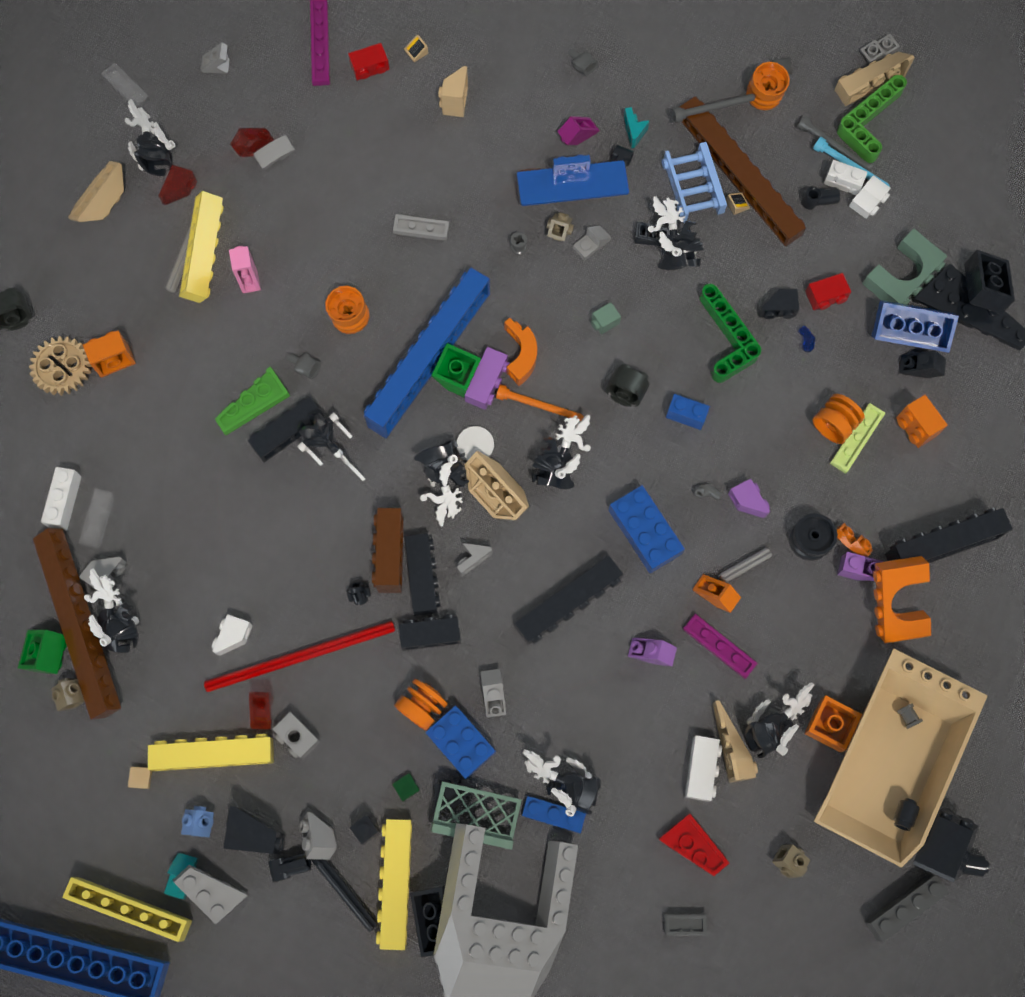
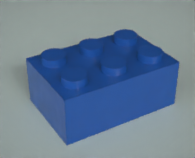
M456 705L425 732L464 779H468L496 754L494 748Z

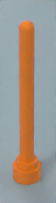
M500 384L497 391L496 399L502 401L504 399H511L568 418H572L574 415L580 421L584 418L580 413L511 392L505 385Z

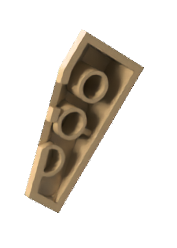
M719 700L713 702L729 783L756 778L758 773L756 762H753L752 756Z

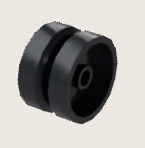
M813 513L804 516L798 521L790 532L789 542L791 549L798 557L803 560L814 561L821 559L833 549L837 542L838 533L831 519L822 514Z

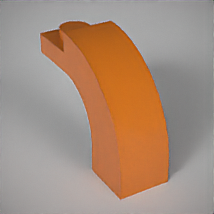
M509 318L504 322V329L518 343L521 352L507 366V374L520 386L530 377L535 368L537 342L528 326L522 330L521 325L517 321L514 322Z

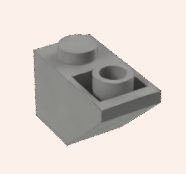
M120 557L91 561L79 577L94 588L89 578L90 569L94 568L99 578L106 575L107 578L114 580L117 575L119 576L124 572L127 562Z
M500 669L481 671L487 718L506 715Z
M307 812L299 824V831L303 836L302 849L305 851L306 859L330 860L337 848L334 831L312 812Z

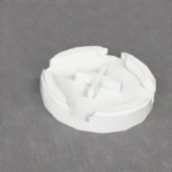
M479 426L464 429L458 436L457 444L459 447H457V451L459 454L465 452L464 457L466 461L476 451L490 457L494 450V439L485 428Z

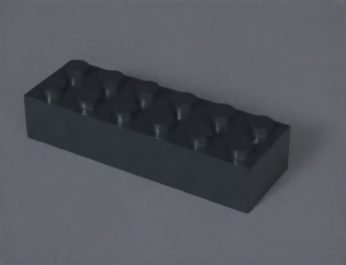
M994 507L984 511L982 515L973 514L962 522L960 520L953 521L945 528L939 526L930 530V533L924 534L922 532L916 534L908 541L906 538L895 542V545L889 547L890 550L885 556L887 561L922 556L927 562L931 563L1000 539L1013 530L1004 508L996 510Z

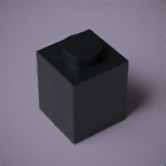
M368 815L350 827L361 845H365L380 833Z

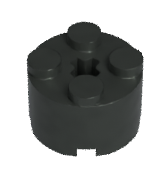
M8 288L6 291L0 292V330L7 328L8 331H14L28 324L27 320L31 319L32 315L24 294L18 292L16 288Z
M621 364L620 367L615 369L606 387V393L610 392L613 395L611 399L623 406L631 407L632 404H636L635 407H638L649 387V381L647 380L649 376L645 372H638L632 369L627 364Z

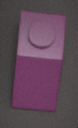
M570 116L558 130V133L566 145H579L597 134L600 130L589 117Z

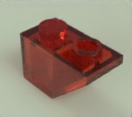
M239 128L230 145L240 157H252L255 152L274 141V139L265 128Z

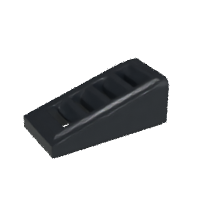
M637 222L634 244L661 246L659 242L660 232L666 234L667 237L670 235L669 228L661 227L659 231L651 232L652 237H648V227L654 226L655 228L656 225ZM656 233H659V239L655 238Z

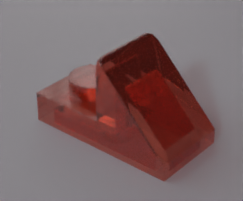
M249 692L251 729H271V707L274 698L270 692Z

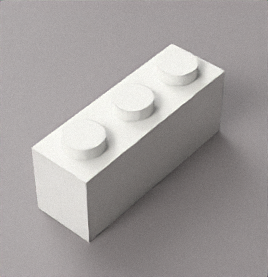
M55 468L41 523L48 528H59L64 531L68 529L82 477L75 470Z
M697 735L693 737L684 798L710 802L712 798H715L717 786L714 785V778L718 777L719 765H716L717 757H720L722 752V745H719V739Z

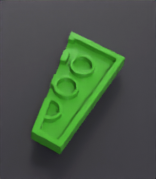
M271 367L266 369V373L261 378L258 377L253 382L254 385L247 391L244 390L235 403L232 402L215 418L225 436L290 397L288 391Z

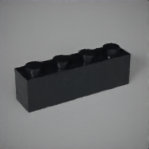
M310 396L307 399H301L297 406L291 410L284 411L280 418L270 421L266 428L250 436L248 442L263 463L302 436L297 431L300 421L306 426H314V421H311L307 416L308 414L319 412L324 417L322 411Z
M428 533L405 536L414 616L438 613L437 607H441L440 596L435 594V588L439 587L437 576H433V569H436L435 557L431 558V550H434L433 539H429Z

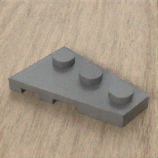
M191 865L173 879L174 883L215 924L248 895L247 892L213 878L212 875Z

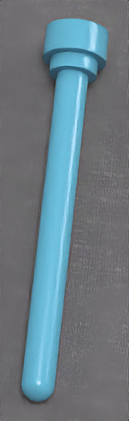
M823 137L818 139L813 147L818 153L825 152L842 163L867 171L866 179L868 180L874 175L828 146L829 143ZM874 175L876 178H878L879 180H881L883 183H885L887 186L890 187V185H889L887 182H885L884 180H882V179H880L879 177H877L876 175Z

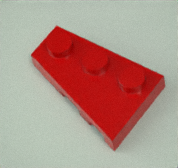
M690 813L658 839L712 876L718 874L729 864V861Z

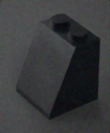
M230 806L223 849L280 855V851H283L285 847V838H282L283 833L244 809Z
M939 809L924 846L917 852L913 865L954 883L966 869L979 826L974 824L971 819L959 818L947 809Z

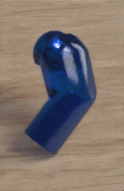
M804 325L798 330L804 338L802 348L805 352H811L815 347L816 337Z

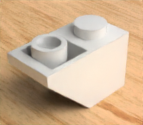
M227 614L226 619H223L220 623L219 630L221 631L219 636L215 637L212 643V652L221 656L246 644L253 625L248 621Z

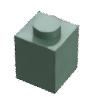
M610 302L592 313L591 324L602 335L619 325L621 316Z

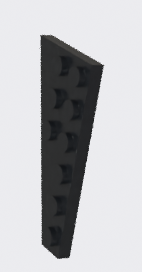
M951 263L913 299V302L926 305L928 309L955 313L959 316L958 323L971 329H978L982 331V334L993 336L999 342L1020 351L1025 346V328L1006 311L999 314L969 304L966 276Z

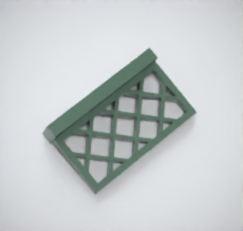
M442 781L430 831L454 837L456 823L450 821L455 819L457 824H460L457 817L467 811L473 820L467 825L475 823L477 827H480L477 821L487 815L493 825L485 830L483 844L512 850L513 836L522 799ZM445 787L453 788L458 796L447 802L443 796ZM468 792L474 793L477 801L467 807L462 796ZM487 797H493L497 805L487 811L482 801ZM460 798L465 809L454 814L450 804ZM508 801L516 802L514 811L507 815L501 805ZM480 803L485 813L475 819L469 809ZM448 807L453 816L446 821L438 819L440 810ZM499 807L505 817L494 823L489 813ZM505 820L510 824L509 835L500 833L497 828Z

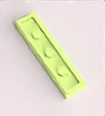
M871 403L867 405L863 412L865 419L856 430H852L853 433L841 445L830 462L831 465L845 474L885 415L884 411Z

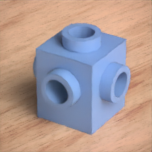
M194 806L193 810L185 809L182 818L181 834L210 838L214 812H207L206 807Z

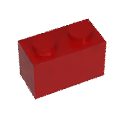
M382 43L348 53L356 80L367 79L369 76L382 74L390 70Z
M840 273L810 283L805 293L814 311L817 309H827L835 303L842 304L846 302L851 294V289L844 274Z

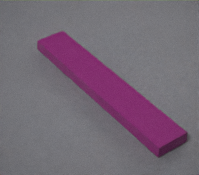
M310 0L312 85H330L328 0Z

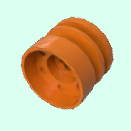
M765 62L757 66L746 91V95L754 94L756 97L754 101H750L751 105L760 110H771L778 106L789 86L790 78L787 70L775 62Z
M340 286L332 290L327 296L325 302L326 311L335 328L340 332L354 334L363 330L368 324L370 318L369 309L362 294L356 288Z
M837 393L832 395L824 405L825 408H821L812 421L815 428L825 438L833 443L844 444L853 433L852 430H856L865 419L862 409L853 400Z
M414 679L412 684L418 690L416 691L408 686L407 690L412 695L411 699L401 695L394 704V707L417 726L427 731L435 722L429 713L432 711L440 715L442 712L436 707V704L445 708L448 703L433 687Z

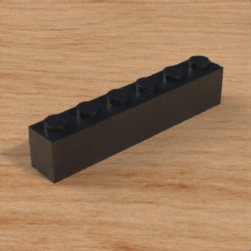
M608 556L516 621L514 627L527 645L531 643L535 645L543 639L542 635L547 631L552 633L559 627L558 623L563 620L567 622L575 616V611L578 609L582 611L590 605L589 601L593 598H601L606 593L605 590L610 586L614 588L622 582L620 579L623 573L612 558Z

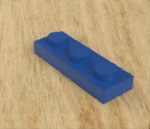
M527 796L522 816L581 834L586 814L576 810L574 816L571 817L566 814V807Z

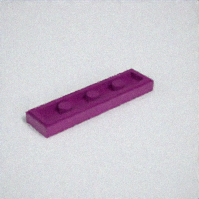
M696 614L683 628V631L744 679L748 677L758 664Z

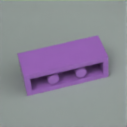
M489 347L486 348L466 391L465 402L486 410L488 405H492L495 398L493 393L502 383V373L507 372V366L510 364L508 362V355Z

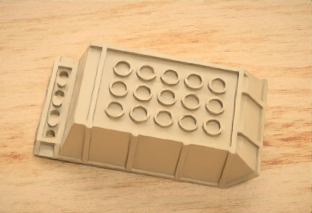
M893 648L814 822L902 868L924 846L987 699V695ZM906 663L911 665V670L906 669ZM925 673L930 675L929 680L924 677ZM944 682H946L949 685L948 689L944 688ZM963 692L967 693V699L963 698ZM913 703V709L917 716L922 718L923 722L906 729V723L897 711ZM905 798L916 801L917 806L920 807L915 825L911 827L910 831H904L894 826V816L899 801L905 800Z

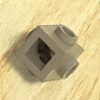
M555 213L553 218L548 220L547 229L549 231L547 236L558 241H565L568 235H572L574 225H572L573 218L565 213Z
M70 678L59 680L58 684L51 689L52 699L55 701L57 711L74 709L85 702L78 679L70 680Z
M790 844L780 847L772 863L780 869L781 874L785 877L796 878L806 873L810 859L804 855L803 850Z

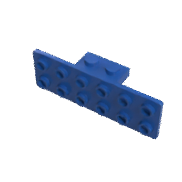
M576 155L575 157H558L553 159V168L517 172L521 206L628 195L629 187L625 162L622 160L590 164V155Z

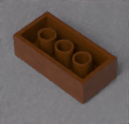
M377 508V514H374V526L377 533H373V545H375L376 552L372 554V563L376 571H372V583H374L378 593H402L403 513L401 508Z

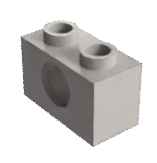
M291 712L273 728L276 732L274 737L281 744L285 742L290 747L288 751L295 758L299 756L304 759L320 743ZM294 732L300 733V739L297 742H291L290 739Z

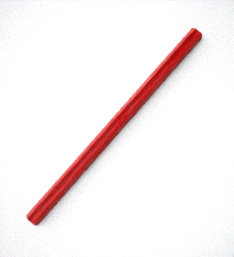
M389 621L204 682V687L207 692H211L395 631L393 622Z

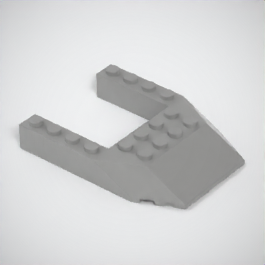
M456 823L434 950L435 963H437L440 973V983L444 989L443 995L444 997H534L550 972L566 931L578 845L557 841L548 842L536 925L473 916L471 912L485 828Z

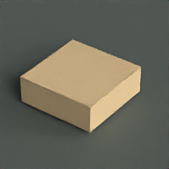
M130 767L128 787L150 789L152 771L148 770V768Z

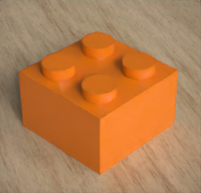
M119 330L108 332L103 337L91 339L83 344L90 365L101 378L136 364L130 347Z
M926 394L908 404L896 417L898 425L909 435V440L917 448L936 438L948 426Z
M825 695L820 699L804 734L840 753L844 752L863 714Z

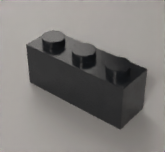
M446 615L439 620H434L433 617L424 618L422 622L405 620L403 624H399L402 651L461 644L458 617L454 618V615Z

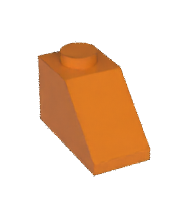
M704 574L692 589L715 607L729 613L732 612L741 599V596L730 584Z

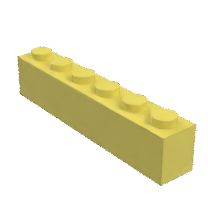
M201 191L195 197L179 297L201 303L210 295L209 282L213 277L211 269L216 259L214 250L218 244L217 232L221 227L219 219L224 208L222 205L223 198L205 191Z
M256 734L255 738L239 735L235 736L233 740H227V737H215V741H207V738H196L195 742L188 743L186 739H178L173 744H167V741H154V745H148V770L150 771L274 763L273 738L268 737V734Z
M386 819V824L382 825V837H385V845H381V858H384V866H380V879H383V888H379L378 896L379 901H382V909H378L377 922L381 923V930L377 931L376 944H380V949L406 950L412 820Z
M80 877L70 878L62 897L177 942L185 940L192 920Z

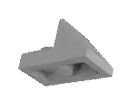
M221 42L202 56L201 72L228 73L230 61L227 54L228 45Z
M600 225L587 228V234L573 245V249L585 261L612 238Z
M464 543L463 548L470 558L465 557L459 561L457 572L461 577L466 575L493 554L491 547Z

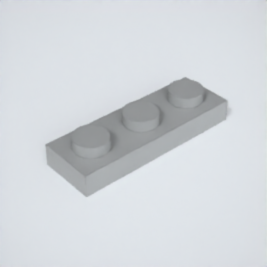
M396 214L393 234L447 241L450 224L449 221Z

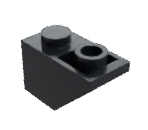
M779 289L762 306L759 318L773 319L775 317H783L784 319L796 317L799 311L798 289Z
M936 350L901 356L899 373L922 378L945 376L946 358Z
M470 779L459 780V783H457V785L476 789V784L472 783ZM439 780V784H434L435 808L438 800L441 782L443 781L451 783V780ZM445 787L443 796L447 802L458 796L453 788ZM468 792L467 794L463 795V800H465L471 794V792ZM460 798L450 804L452 810H456L462 804Z

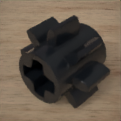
M362 581L351 583L349 589L346 590L349 602L354 601L355 605L367 603L368 597L371 596L369 585H364Z

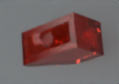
M172 165L158 195L162 204L168 205L190 195L197 183L193 171Z

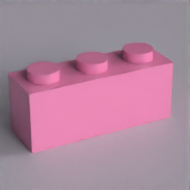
M237 246L234 249H230L232 271L242 293L261 290L258 271L248 246Z

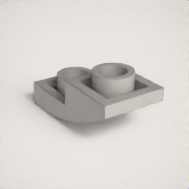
M888 34L879 41L875 39L861 48L860 51L870 64L873 61L883 59L888 54L895 53L900 49V46L893 36Z
M284 135L254 153V156L262 169L266 170L275 162L284 160L296 150L288 137Z

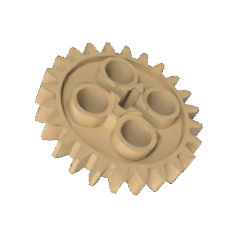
M59 336L58 341H55L52 337L51 343L48 344V342L44 341V347L38 345L39 352L33 351L36 358H30V361L34 363L29 365V368L32 370L30 375L33 377V382L46 393L50 391L55 396L58 391L63 396L64 391L70 394V389L72 388L78 391L77 385L84 386L81 381L88 380L85 375L91 374L88 367L92 366L89 363L84 347L76 339L71 341L69 337H66L63 340ZM64 351L61 356H58L60 352ZM49 356H53L62 366H64L73 375L69 376L62 368L57 366L55 362L49 358ZM77 362V365L71 368V365ZM51 364L48 369H44L47 365ZM60 376H64L62 380L57 381Z

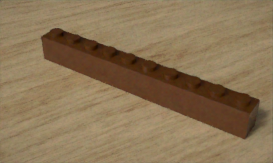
M695 96L679 107L689 109L705 104ZM708 111L687 116L686 119H683L682 124L699 144L707 142L712 160L737 190L743 193L747 202L785 247L803 236L806 229L803 220L794 214L792 207L784 202L781 194L773 189L770 181L762 176L759 168L752 164L748 155L741 151L737 142L731 139L726 129L720 126L712 113L710 114Z
M47 528L33 538L34 545L90 720L106 718L122 708L99 638L90 631L88 623L90 622L89 616H91L87 601L84 599L83 588L64 531L59 528Z

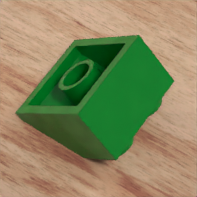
M447 343L431 377L448 391L465 398L466 391L481 358Z
M27 630L17 669L45 674H58L62 666L61 658L63 651L67 647L64 635L49 630Z

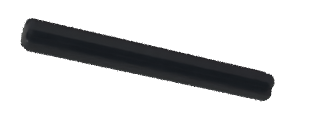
M311 859L367 931L370 932L378 925L377 921L327 860Z

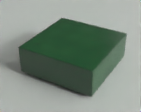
M410 773L392 784L402 802L420 791Z

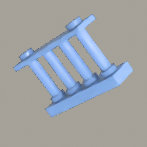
M707 142L700 143L695 154L671 159L669 151H665L662 167L667 171L675 199L679 203L677 204V211H679L680 207L683 208L682 211L684 212H681L679 217L685 216L683 219L685 222L690 212L711 207L716 209L717 215L723 214L727 203ZM692 161L701 163L702 167L698 170L676 174L674 169L675 165ZM700 176L706 178L707 182L705 185L681 190L679 181ZM703 192L711 194L712 198L709 201L686 206L684 200L686 196Z

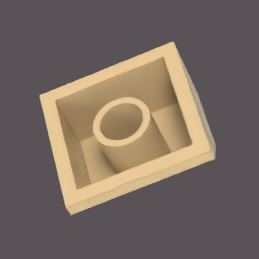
M463 66L445 78L443 87H439V107L442 108L443 115L464 117L468 91L467 66Z

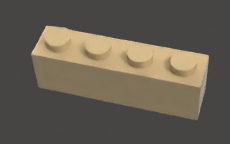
M896 52L892 55L888 54L878 62L873 61L867 67L857 69L853 74L842 76L838 80L835 92L845 106L874 93L893 76L902 75L905 77L915 57L902 52Z

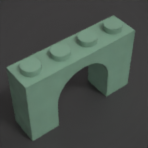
M915 229L901 241L897 249L914 262L917 267V277L909 281L899 280L878 264L863 282L866 288L883 301L908 305L911 301L909 298L912 295L915 297L923 289L920 286L923 283L927 285L934 277L932 274L935 271L940 272L946 265L944 261L947 255Z

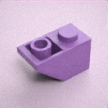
M751 479L730 489L728 495L738 511L761 518L767 517L770 513L769 503L761 497L758 485L753 483Z
M846 552L841 557L837 575L854 580L874 581L873 571H875V563L884 561Z
M632 638L628 657L656 665L672 667L677 647L663 640Z

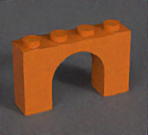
M922 556L875 563L873 578L876 582L874 597L877 601V607H875V616L878 620V625L875 626L877 636L884 643L931 636V618L924 610L895 613L891 607L894 595L901 588L907 585L930 582L929 562Z

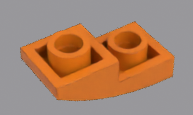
M845 523L836 528L837 538L851 551L865 557L872 553L873 549L869 540L865 539L862 535L855 538L853 530L847 527Z

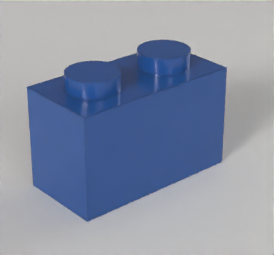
M674 394L666 418L701 430L710 406Z

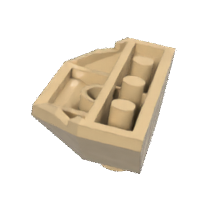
M109 161L106 167L100 171L74 205L68 216L70 220L77 222L103 220L109 215L111 208L120 200L124 192L122 165L120 163Z
M476 451L465 463L467 480H469V483H467L469 492L493 518L517 520L528 509L529 505L524 490L497 461Z

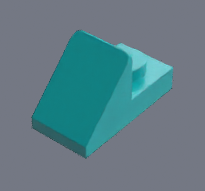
M632 107L625 108L623 118L630 146L635 148L647 132L650 121L638 122L637 115L633 113Z
M182 853L177 854L167 872L170 876L164 894L183 900L186 899L187 895L174 883L173 879L189 865L196 868L199 858Z

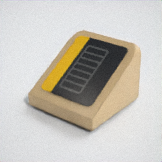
M417 35L404 48V51L413 62H416L428 54V47L420 36Z
M743 193L727 195L726 202L733 215L750 209Z

